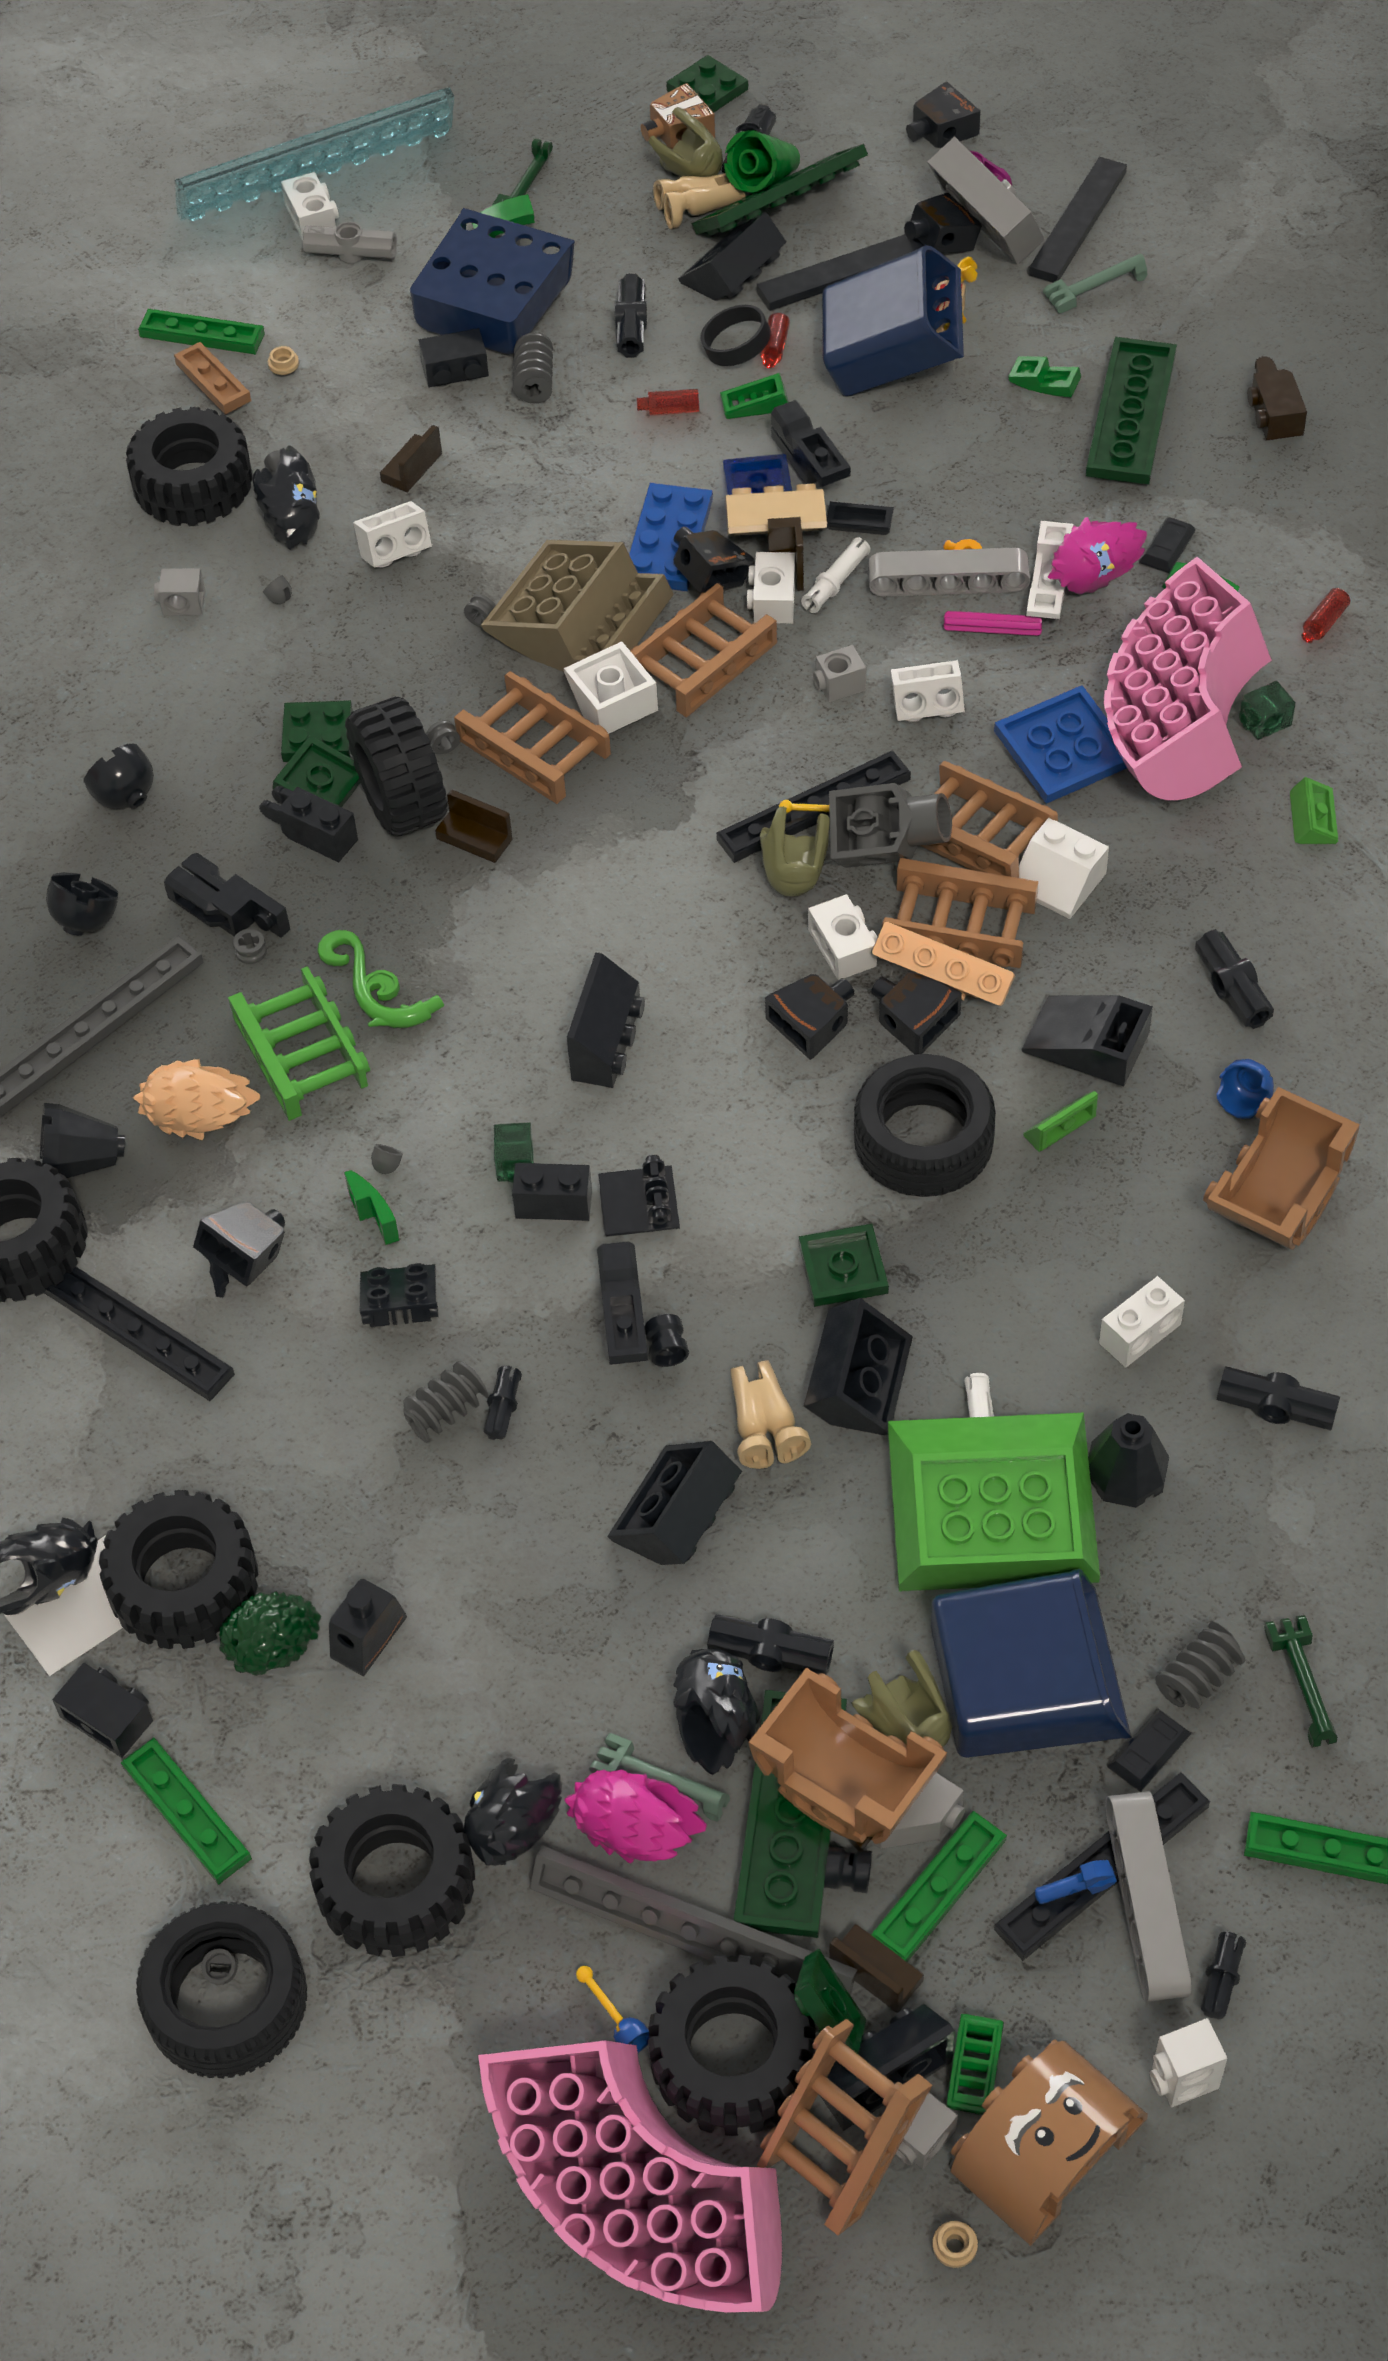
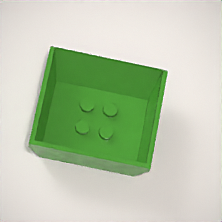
M1084 1412L888 1421L899 1591L979 1588L1069 1572L1073 1569H1081L1091 1583H1099L1100 1571Z

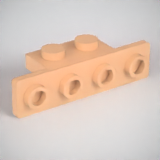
M889 922L883 924L872 950L873 955L902 966L909 971H915L962 993L961 1000H964L966 995H969L976 999L978 997L995 1005L1002 1006L1015 977L1012 971Z

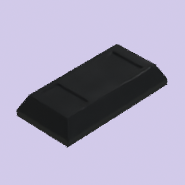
M830 501L827 514V528L837 531L887 535L890 533L894 507Z
M1167 517L1139 563L1170 573L1196 529L1189 523Z
M1158 1708L1113 1759L1108 1768L1139 1792H1142L1188 1739L1191 1732Z

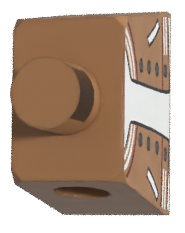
M687 83L652 101L650 104L651 120L641 124V132L646 141H649L652 135L656 138L660 137L669 148L673 149L682 140V135L687 130V127L672 113L674 108L681 107L702 123L715 138L714 113Z

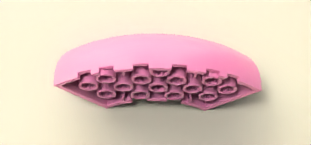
M1198 557L1173 574L1165 582L1166 588L1156 598L1150 597L1144 603L1146 609L1137 620L1132 619L1121 637L1123 643L1118 653H1114L1107 672L1109 681L1107 690L1104 692L1107 725L1118 753L1127 769L1149 794L1164 800H1183L1197 796L1242 768L1226 727L1228 715L1234 700L1243 686L1262 667L1272 661L1251 603Z
M597 2041L478 2055L483 2094L488 2113L492 2114L494 2125L500 2138L498 2143L501 2151L507 2156L509 2163L518 2177L516 2180L523 2193L534 2208L539 2209L544 2218L553 2226L554 2232L570 2248L625 2286L640 2290L666 2302L726 2313L765 2312L773 2307L779 2290L782 2266V2232L776 2168L740 2167L728 2164L706 2155L685 2141L667 2123L653 2102L643 2079L636 2045L612 2041Z

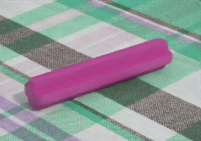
M946 611L944 629L946 631L1039 636L1042 632V617Z

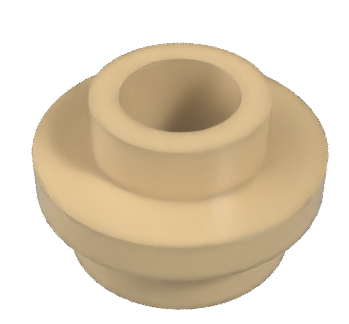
M287 346L273 349L268 358V367L275 374L288 375L299 366L297 354Z
M949 2221L942 2224L936 2230L933 2237V2251L942 2264L952 2268H960L968 2265L976 2256L978 2240L975 2232L969 2225L960 2221ZM952 2239H957L962 2242L964 2247L959 2252H952L947 2248L946 2244Z

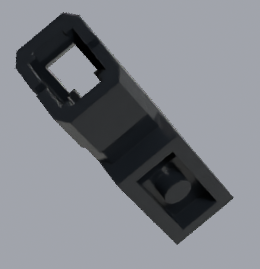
M796 400L773 409L771 412V437L806 484L819 482L821 487L851 476V467L822 427L813 428L810 417Z
M199 853L191 854L181 863L183 868L180 866L176 867L168 874L164 881L168 899L209 927L219 926L234 937L240 931L249 928L254 922L262 930H270L280 938L291 930L286 907L237 874L233 875L228 881L220 877L218 866Z
M630 1241L601 1244L597 1248L609 1364L648 1361L635 1245Z

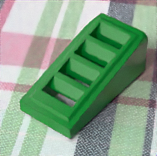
M780 373L720 392L727 419L771 414L775 407L789 402ZM738 400L739 405L734 406L733 401Z
M961 2014L946 2105L949 2109L980 2115L986 2112L982 2104L994 2090L1003 2034V2021ZM967 2036H973V2037H978V2038L989 2039V2040H992V2042H990V2041H984V2040H979V2039H973V2038H967ZM964 2051L988 2054L990 2058L989 2060L964 2056ZM961 2069L987 2073V2078L962 2075ZM962 2086L984 2090V2097L958 2093V2088Z

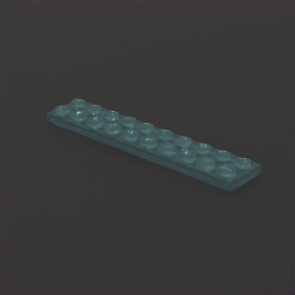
M450 87L175 179L177 215L181 221L186 219L192 221L199 220L206 212L215 209L225 211L233 203L242 200L246 202L254 201L260 194L268 191L274 193L281 192V181L315 172L316 175L323 172L333 174L338 172L344 165L350 163L355 165L362 164L370 156L379 153L383 156L389 155L397 147L405 144L415 146L423 138L432 135L434 137H442L448 133L449 129H452L454 95Z

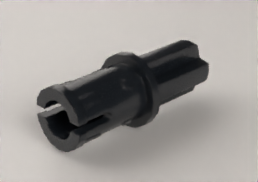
M501 1366L498 1368L493 1394H490L487 1400L489 1411L484 1433L491 1440H502L506 1437L511 1413L517 1409L518 1403L515 1397L522 1373L519 1369L515 1368L513 1376L509 1377L512 1366Z
M1222 1932L1219 1934L1213 1963L1206 1968L1208 1982L1201 2010L1209 2018L1223 2019L1225 2017L1233 1986L1237 1985L1240 1981V1975L1237 1972L1243 1950L1246 1946V1940L1240 1936L1237 1943H1235L1237 1934L1232 1932Z

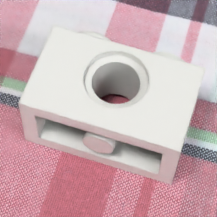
M756 552L755 566H749V585H754V589H748L747 609H753L754 623L768 614L777 620V623L793 624L796 577L795 553Z
M847 894L808 908V930L837 980L877 967V956L873 955L872 950L878 937L873 930L869 931L867 929L861 908L858 905L854 906Z

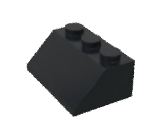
M764 212L732 229L684 272L678 280L681 284L714 301L724 296L730 299L743 290L741 284L745 280L749 282L762 272L760 269L762 264L768 265L780 256L778 250L787 242L767 212Z
M595 952L567 1035V1046L572 1081L613 1088L617 1075H623L625 1071L627 1055L624 1053L626 1047H632L636 1034L634 1023L636 1018L641 1019L643 1015L645 998L640 997L639 982L602 953Z
M861 1298L828 1309L804 1407L829 1425L887 1435L888 1421H893L913 1336Z
M713 1441L666 1445L607 1537L612 1542L659 1565L685 1564L696 1552V1544L703 1533L714 1523L716 1519L715 1514L723 1501L733 1493L735 1482L742 1470Z
M922 2004L915 2010L909 2007L897 2013L890 2020L891 2025L876 2033L875 2030L865 2033L862 2037L858 2053L860 2057L894 2084L897 2082L904 2084L917 2074L926 2079L953 2061L955 2030L948 2021L925 2004ZM835 2061L827 2076L830 2081L870 2113L884 2106L882 2103L883 2098L839 2062ZM822 2098L843 2131L854 2125L851 2120Z

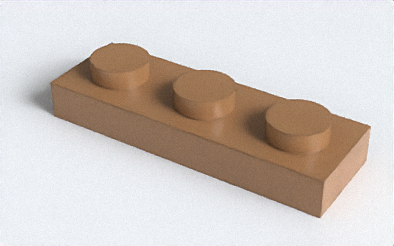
M201 342L174 355L176 365L225 415L251 402L250 392Z

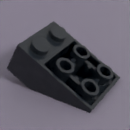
M1049 995L1022 1048V1052L1125 1086L1150 1033L1153 1006L1120 995Z

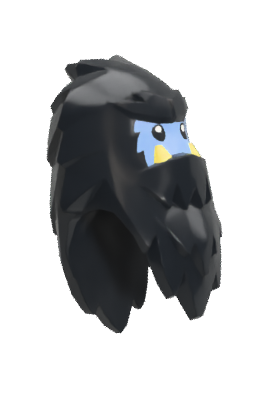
M289 445L286 449H280V461L278 462L275 475L273 476L267 468H263L261 472L257 469L253 474V486L257 496V504L264 514L265 522L274 532L275 539L286 543L287 548L291 550L299 542L307 544V541L313 537L317 530L320 512L317 508L316 481L310 465L294 447Z
M62 1518L61 1523L38 1524L35 1530L11 1534L5 1540L0 1541V1563L8 1560H20L25 1570V1579L19 1588L10 1595L0 1599V1614L15 1615L24 1612L34 1604L38 1605L60 1598L65 1588L70 1585H77L87 1579L94 1562L98 1544L91 1521H88L82 1527L72 1519Z
M719 1649L692 1650L691 1655L685 1657L676 1669L677 1677L673 1684L677 1689L674 1707H676L680 1736L688 1756L694 1763L698 1762L706 1772L714 1775L719 1772L722 1766L728 1769L732 1765L735 1753H738L745 1739L749 1742L754 1736L760 1715L756 1702L747 1686L748 1682L744 1675L742 1661L737 1656Z
M506 1758L496 1769L489 1773L488 1778L473 1793L469 1803L471 1808L468 1810L464 1820V1833L468 1836L471 1848L485 1865H506L507 1861L515 1860L531 1849L546 1833L560 1810L559 1805L562 1800L560 1795L563 1782L560 1781L558 1773L554 1772L546 1778L528 1781L525 1773L515 1775L518 1767L517 1764H514L515 1759Z

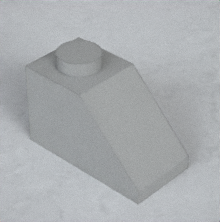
M936 1773L888 1839L875 1845L882 1849L940 1839L947 1828L954 1830L964 1816L966 1810L963 1807L964 1790Z

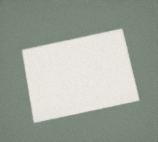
M106 1535L98 1540L94 1562L86 1580L77 1585L68 1586L64 1589L60 1598L38 1605L34 1604L19 1614L4 1615L49 1676L123 1628L119 1618L115 1617L100 1578L99 1556L100 1552L105 1549L103 1541Z

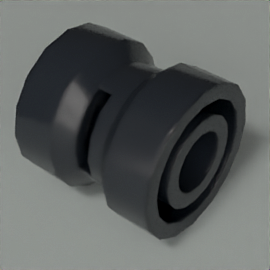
M663 1314L647 1321L644 1326L647 1340L652 1343L650 1355L655 1365L670 1367L680 1364L687 1359L689 1349L687 1341L681 1337L683 1325L679 1316Z
M830 1846L825 1873V1888L839 1889L841 1886H848L854 1892L867 1893L872 1851L858 1850L856 1853H849L843 1847Z

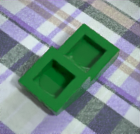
M528 194L507 199L480 212L521 225L535 223L534 212ZM472 223L473 229H476L478 225ZM493 231L489 234V236L495 238L497 235L502 234L504 232Z
M1018 356L1008 376L1010 382L1025 389L1061 397H1072L1082 377L1079 367L1050 366L1047 356Z
M354 1171L344 1172L348 1193L359 1221L374 1217L385 1245L400 1241L396 1219L380 1193L367 1180Z

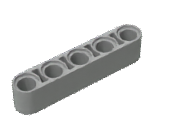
M1020 548L879 552L872 555L868 561L870 591L877 596L883 597L1020 592L1030 584L1028 555Z
M1150 1791L1107 1796L1105 1803L1107 1823L1142 1996L1146 2002L1189 1997L1191 1994L1190 1972L1153 1796Z

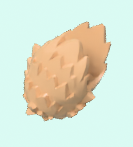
M194 1059L183 1063L177 1060L170 1065H162L156 1068L148 1076L146 1082L140 1083L141 1092L135 1095L133 1099L140 1103L138 1113L146 1115L163 1132L167 1134L173 1132L182 1138L187 1134L196 1139L203 1140L205 1132L224 1128V1125L236 1121L240 1116L250 1114L251 1110L247 1107L258 1101L260 1094L246 1087V1085L250 1084V1080L246 1077L230 1074L229 1070L222 1067L201 1066L200 1060Z

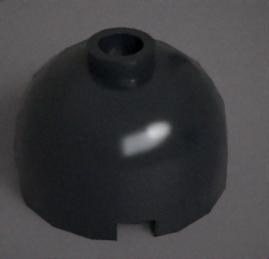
M126 744L112 750L115 756L107 762L101 757L84 777L85 787L91 796L109 809H125L128 807L134 809L139 807L147 800L146 794L151 789L153 783V768L146 754L137 744Z
M61 872L53 874L47 888L46 903L50 915L58 924L63 926L65 932L81 936L84 932L101 929L108 923L118 903V891L114 887L93 877L91 883L79 881L81 874Z

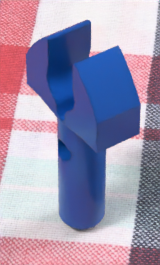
M1109 1860L1091 1861L1080 1865L1081 1873L1037 1887L1035 1889V1897L1040 1904H1045L1088 1889L1092 1894L1104 1891L1117 1882L1112 1865H1110Z

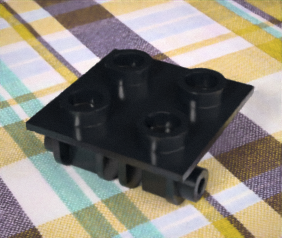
M649 1155L642 1165L643 1169L598 1174L606 1237L680 1229L672 1165L665 1166L664 1161L658 1155Z
M415 1263L407 1267L392 1269L377 1267L369 1271L360 1272V1314L363 1325L370 1324L371 1328L390 1325L389 1311L392 1314L393 1325H397V1310H403L405 1324H409L408 1309H411L412 1323L431 1322V1318L439 1317L438 1304L436 1302L435 1264L424 1265Z

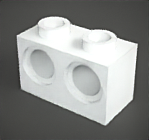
M315 172L281 181L285 207L302 241L305 226L336 228L335 219L339 218L336 203L334 200L329 201L330 196L325 182L320 183Z
M412 501L353 522L361 558L374 568L389 566L394 560L402 557L416 556L421 553V550L432 547L425 511ZM411 527L410 532L405 536L406 531ZM382 538L381 543L376 547V543Z
M958 660L891 669L897 721L915 722L924 717H950L956 713L965 712ZM942 689H951L947 694L938 693ZM911 693L918 694L915 698L912 699L904 698L906 695Z
M1157 1276L1102 1319L1099 1344L1125 1368L1181 1325L1185 1300Z
M1208 2018L1159 2037L1156 2054L1153 2056V2070L1150 2071L1153 2086L1159 2096H1166L1171 2108L1219 2089L1227 2056Z

